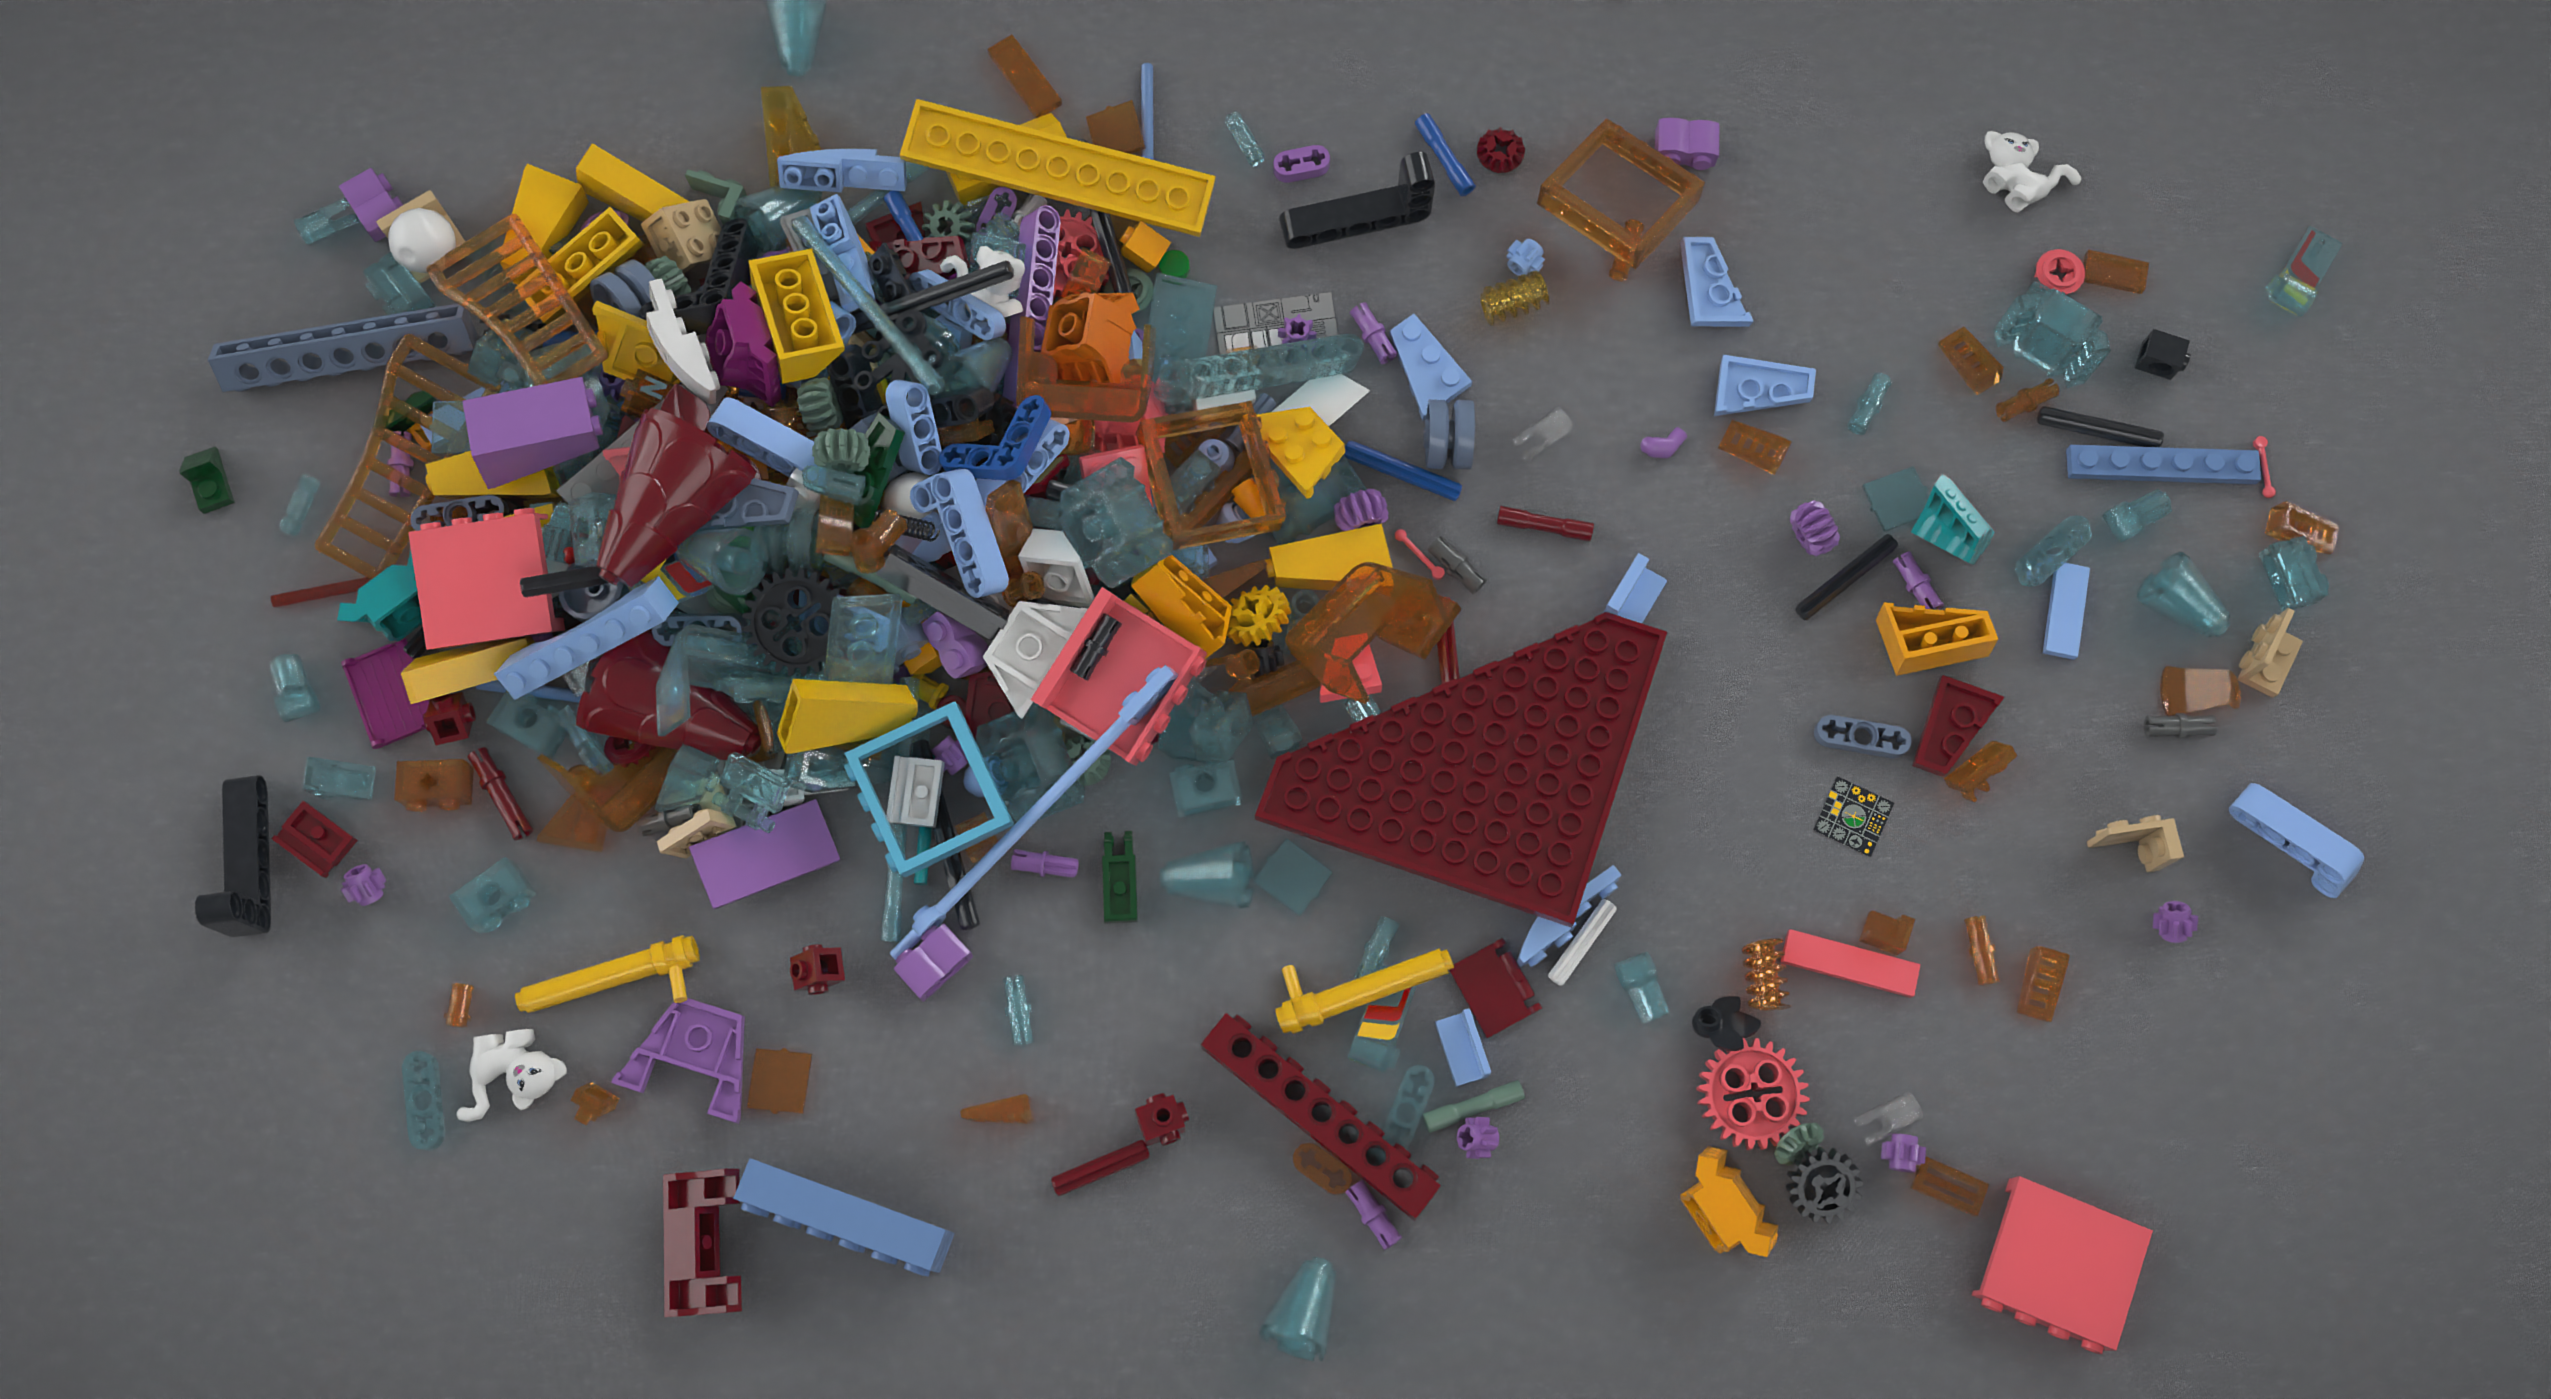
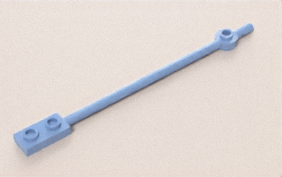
M1166 665L1162 668L1157 667L1145 679L1147 684L1139 692L1134 691L1129 694L1122 702L1123 708L1118 712L1120 717L936 905L932 907L925 905L913 916L915 922L912 925V930L890 951V955L896 960L906 949H912L929 928L934 925L939 927L945 920L946 913L1131 724L1136 726L1167 694L1178 674Z

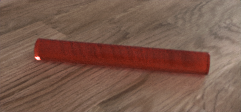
M357 578L271 595V603L276 608L358 592V589L368 583L370 578Z

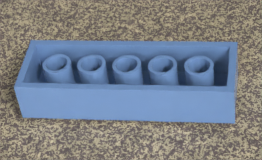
M749 1158L733 1198L743 1202L742 1210L768 1218L770 1212L774 1213L773 1221L799 1230L801 1225L804 1224L808 1226L805 1232L807 1234L832 1241L834 1236L839 1237L838 1245L861 1253H864L866 1248L872 1249L871 1257L894 1265L897 1264L898 1259L906 1262L903 1269L927 1277L930 1271L940 1273L955 1234Z

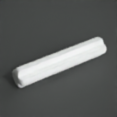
M1606 899L1600 901L1550 971L1548 977L1560 986L1566 982L1616 912L1617 908L1613 903Z

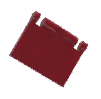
M1504 938L1453 964L1454 968L1449 970L1487 1039L1543 1009L1540 1002L1528 1009L1525 1006L1524 1001L1535 996V993L1511 951L1500 957L1497 956L1495 950L1506 945Z

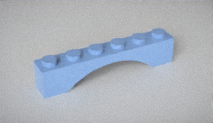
M658 576L633 589L620 600L577 627L549 640L534 642L510 655L494 675L513 699L516 700L664 622L679 602Z

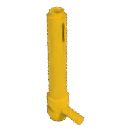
M680 935L672 938V942L669 943L660 941L651 944L649 949L522 987L520 992L515 993L516 1005L520 1012L532 1013L655 974H659V976L669 974L674 1002L683 1003L687 1001V993L682 970L692 967L694 962L700 961L698 946L693 936L685 937Z
M1439 948L1316 994L1309 992L1304 995L1294 965H1287L1282 968V973L1290 1000L1282 1002L1281 1007L1275 1008L1276 1016L1284 1034L1290 1031L1295 1034L1303 1031L1304 1026H1317L1324 1023V1019L1449 974L1448 970L1454 968L1448 949L1441 951Z

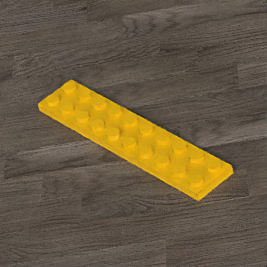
M920 99L915 101L900 151V159L907 162L1123 218L1142 221L1197 237L1201 236L1216 180L1214 175Z

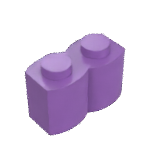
M1680 118L1659 119L1655 129V163L1662 164L1667 168H1675L1685 164L1696 170H1706L1710 167H1715L1719 157V123L1708 120L1687 121Z
M369 168L339 185V188L366 231L377 242L386 237V235L382 232L376 221L403 206V203L398 196L392 199L389 191L393 190L385 175L381 173L377 176L374 170Z
M937 611L922 623L923 631L929 643L939 651V657L944 669L954 679L978 673L987 666L983 655L989 646L972 629L941 611Z
M945 924L940 927L934 925L922 935L921 940L923 942L914 950L911 948L906 949L895 960L897 965L894 967V971L922 1002L933 995L973 957L971 952Z

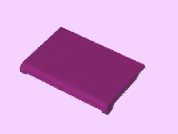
M406 638L382 646L359 657L347 658L341 662L373 749L382 748L426 729L423 714L426 713L430 700L410 704L401 676V672L414 660L403 650L404 646L408 643Z

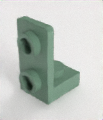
M702 170L698 172L686 171L685 177L693 190L722 198L717 212L723 225L732 219L743 218L750 200L744 187L739 182L732 179L724 181Z

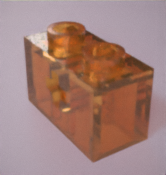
M464 759L397 761L394 800L405 806L406 810L413 812H423L427 810V807L439 806V809L452 811L459 810L460 805H472L474 767Z

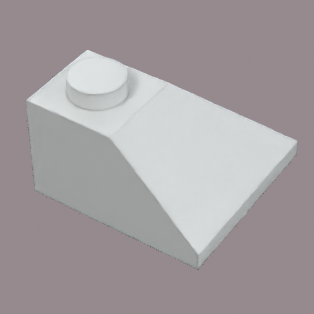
M1033 528L1018 555L1032 593H1037L1057 604L1089 608L1095 599L1082 561L1063 531Z

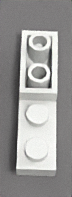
M662 279L649 281L650 299L655 311L646 313L647 329L654 345L670 370L688 389L708 404L716 403V390H720V384L716 372L709 371L706 362L710 361L706 344L704 342L699 343L695 332L687 334L683 319L681 317L676 318L673 309L677 308L672 290L665 289Z

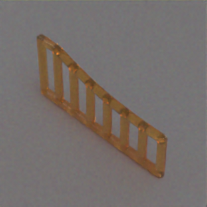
M510 214L427 266V273L438 291L467 309L491 328L512 351L535 386L578 378L608 358L607 350L517 214ZM513 229L516 234L515 238L448 279L445 278L442 271ZM522 248H525L529 254L466 294L457 289ZM536 266L541 273L487 308L478 303L483 298ZM548 285L553 291L552 295L505 324L497 318ZM559 305H562L566 311L564 315L521 341L514 335V333ZM573 324L579 331L578 334L536 360L529 354V351ZM585 344L588 345L592 351L591 354L549 380L546 379L542 373L543 370Z
M405 334L386 364L373 426L362 457L332 516L314 544L317 551L371 580L391 566V564L395 565L409 542L408 532L415 531L411 525L413 511L419 506L432 504L436 497L429 490L428 486L376 459L381 441L383 440L425 464L461 454L469 443L466 422L459 432L393 396L396 379L399 377L464 413L462 401L466 399L402 365L410 350L413 349L485 388L481 397L498 394L501 390V384L498 381L412 334ZM390 409L453 442L444 458L387 429L386 424ZM370 470L420 496L410 513L362 488ZM356 499L403 524L394 540L347 516ZM340 527L387 551L377 568L331 544Z

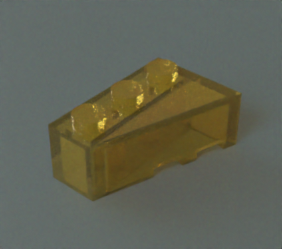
M792 86L761 87L770 187L780 186L778 157L822 150L816 134L813 133Z

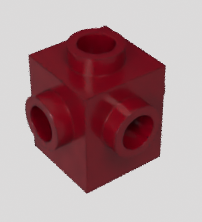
M463 692L449 693L430 699L427 711L423 714V720L427 731L431 733L437 746L469 738L472 723L476 721V714L472 703L466 702Z
M821 944L809 945L802 948V953L790 957V975L793 979L794 991L808 990V995H820L829 992L828 987L845 981L841 947L823 948Z
M1165 1093L1151 1096L1146 1099V1105L1135 1108V1115L1147 1146L1161 1142L1162 1146L1172 1144L1181 1139L1180 1134L1185 1133L1184 1123L1189 1121V1117L1183 1101L1177 1103L1174 1094L1167 1097ZM1160 1117L1168 1118L1166 1122H1160L1158 1119Z

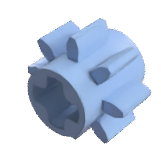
M1516 239L1507 250L1509 252L1506 255L1509 259L1507 265L1519 277H1525L1528 273L1536 276L1544 266L1542 264L1545 261V258L1542 257L1544 254L1543 248L1532 239H1526L1523 243Z

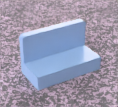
M1638 553L1608 602L1604 612L1643 623L1667 580L1647 569L1646 565L1649 559Z
M1470 1008L1464 1009L1460 1014L1435 1021L1455 1087L1488 1078L1491 1070Z

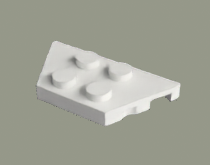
M1019 601L1009 615L1004 629H1000L983 655L984 660L1020 718L1023 719L1033 704L1032 696L1088 608Z

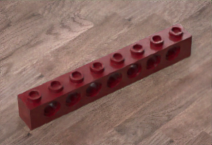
M1225 1013L1200 1044L1202 1050L1415 1222L1441 1188V1185L1436 1182L1439 1176L1423 1164L1419 1168L1409 1159L1412 1154L1397 1142L1391 1146L1382 1138L1385 1133L1374 1123L1368 1121L1365 1125L1355 1117L1358 1111L1343 1099L1339 1103L1328 1095L1331 1089L1317 1078L1311 1081L1304 1076L1302 1072L1305 1069L1290 1056L1284 1060L1276 1053L1278 1047L1264 1035L1260 1039L1249 1031L1252 1026L1241 1016L1236 1014L1232 1018ZM1237 1043H1249L1252 1046L1251 1053L1244 1058L1235 1056L1233 1048ZM1265 1063H1273L1278 1067V1073L1272 1079H1265L1259 1074L1260 1067ZM1292 1084L1301 1085L1305 1089L1304 1096L1297 1101L1290 1100L1285 1094L1288 1086ZM1319 1105L1327 1106L1332 1112L1330 1119L1326 1122L1316 1121L1312 1117V1111L1315 1107ZM1344 1127H1353L1357 1130L1359 1137L1356 1142L1345 1144L1339 1138L1340 1130ZM1378 1148L1384 1152L1386 1160L1383 1164L1372 1166L1367 1162L1366 1153L1370 1149ZM1399 1170L1408 1171L1413 1179L1412 1184L1407 1188L1396 1186L1393 1181L1394 1173Z

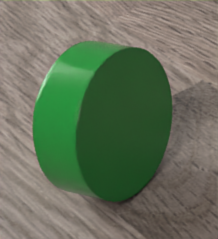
M1179 250L1165 252L1159 261L1161 276L1165 280L1174 283L1184 280L1190 272V263L1187 255Z

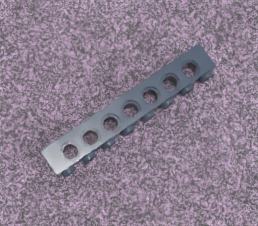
M464 302L217 343L213 345L208 362L222 392L233 390L242 392L256 386L266 385L272 387L286 381H307L313 377L328 374L330 376H338L346 371L358 369L368 371L377 366L388 364L398 366L412 360H433L448 354L463 355L474 350L477 332L467 305ZM434 332L442 333L445 336L436 335ZM403 337L410 338L413 341H407ZM372 343H378L382 346H375ZM341 348H346L350 350V352L344 351ZM309 353L316 354L319 357L312 356ZM278 358L284 359L287 362L280 361Z

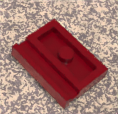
M302 801L281 826L282 830L277 836L274 835L271 838L324 878L329 876L330 870L340 863L358 841L305 801Z

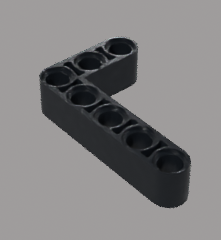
M1413 152L1402 158L1398 186L1284 211L1280 214L1279 221L1286 246L1290 249H1297L1413 224L1427 219L1431 214L1435 190V180L1427 153Z
M745 218L732 219L722 226L702 291L674 296L677 308L673 309L676 318L681 317L683 319L687 334L695 332L696 336L706 334L708 327L713 323L716 308L722 299L733 300L732 289L740 281L747 286L749 285L751 278L749 260L756 259L759 246ZM652 302L646 303L639 310L641 318L646 321V313L655 311Z
M850 344L844 347L845 351L827 366L847 430L862 419L877 413L882 406H885V403H882L877 386L871 393H863L855 386L854 379L859 372L868 371L870 373L872 371L870 362L862 355V347L857 344ZM866 378L862 382V386H866L870 379ZM974 385L936 393L930 399L936 428L970 423L985 415L994 406L992 392L983 385Z
M261 775L226 779L222 785L224 892L199 895L195 901L196 918L200 925L229 937L268 933L271 927L267 785Z

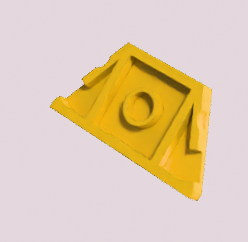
M595 302L592 310L593 315H596L599 330L597 338L603 352L601 360L604 372L638 386L657 385L645 380L646 376L667 385L666 389L651 391L667 396L672 387L681 381L670 370L654 345L647 329V321L602 302Z
M1311 407L1250 415L1241 418L1244 429L1306 499L1312 497L1314 494L1313 487L1320 478L1325 480L1331 472L1333 464L1337 463L1345 453L1344 443Z

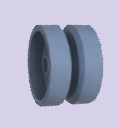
M634 259L628 260L615 267L613 274L607 272L591 280V296L594 304L596 301L641 318L639 310L643 305L651 301L649 281L656 279L640 262Z
M1429 399L1423 433L1426 468L1443 469L1446 465L1448 449H1451V464L1453 468L1471 469L1475 436L1474 401L1457 400L1453 405L1452 420H1449L1447 402L1445 400Z
M599 552L587 554L585 562L580 565L573 563L567 570L596 566ZM619 582L617 586L610 583L559 592V600L566 612L584 623L637 587L636 584L630 587L622 582Z

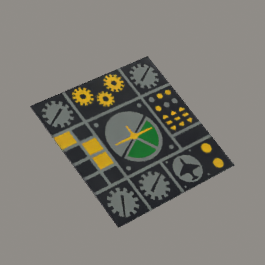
M1837 776L1813 830L1871 857L1894 802Z

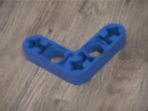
M1030 396L1019 405L999 446L951 444L940 453L939 463L946 472L965 468L973 474L974 478L1006 481L1016 479L1026 469L1051 417V409L1041 396ZM1025 433H1028L1025 439L1016 442L1018 437ZM988 457L984 464L976 467V464L981 459Z

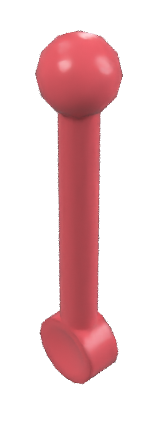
M2258 436L2253 441V446L2259 451L2265 486L2262 494L2266 498H2272L2275 496L2276 490L2271 486L2265 452L2268 441L2265 437Z
M1398 529L1395 532V539L1402 541L1432 571V577L1435 580H1441L1444 577V569L1440 566H1435L1407 538L1405 530Z

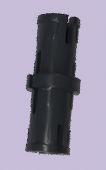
M1104 613L1090 638L1085 640V646L1070 671L1088 681L1102 656L1106 657L1109 650L1107 648L1122 626V623Z

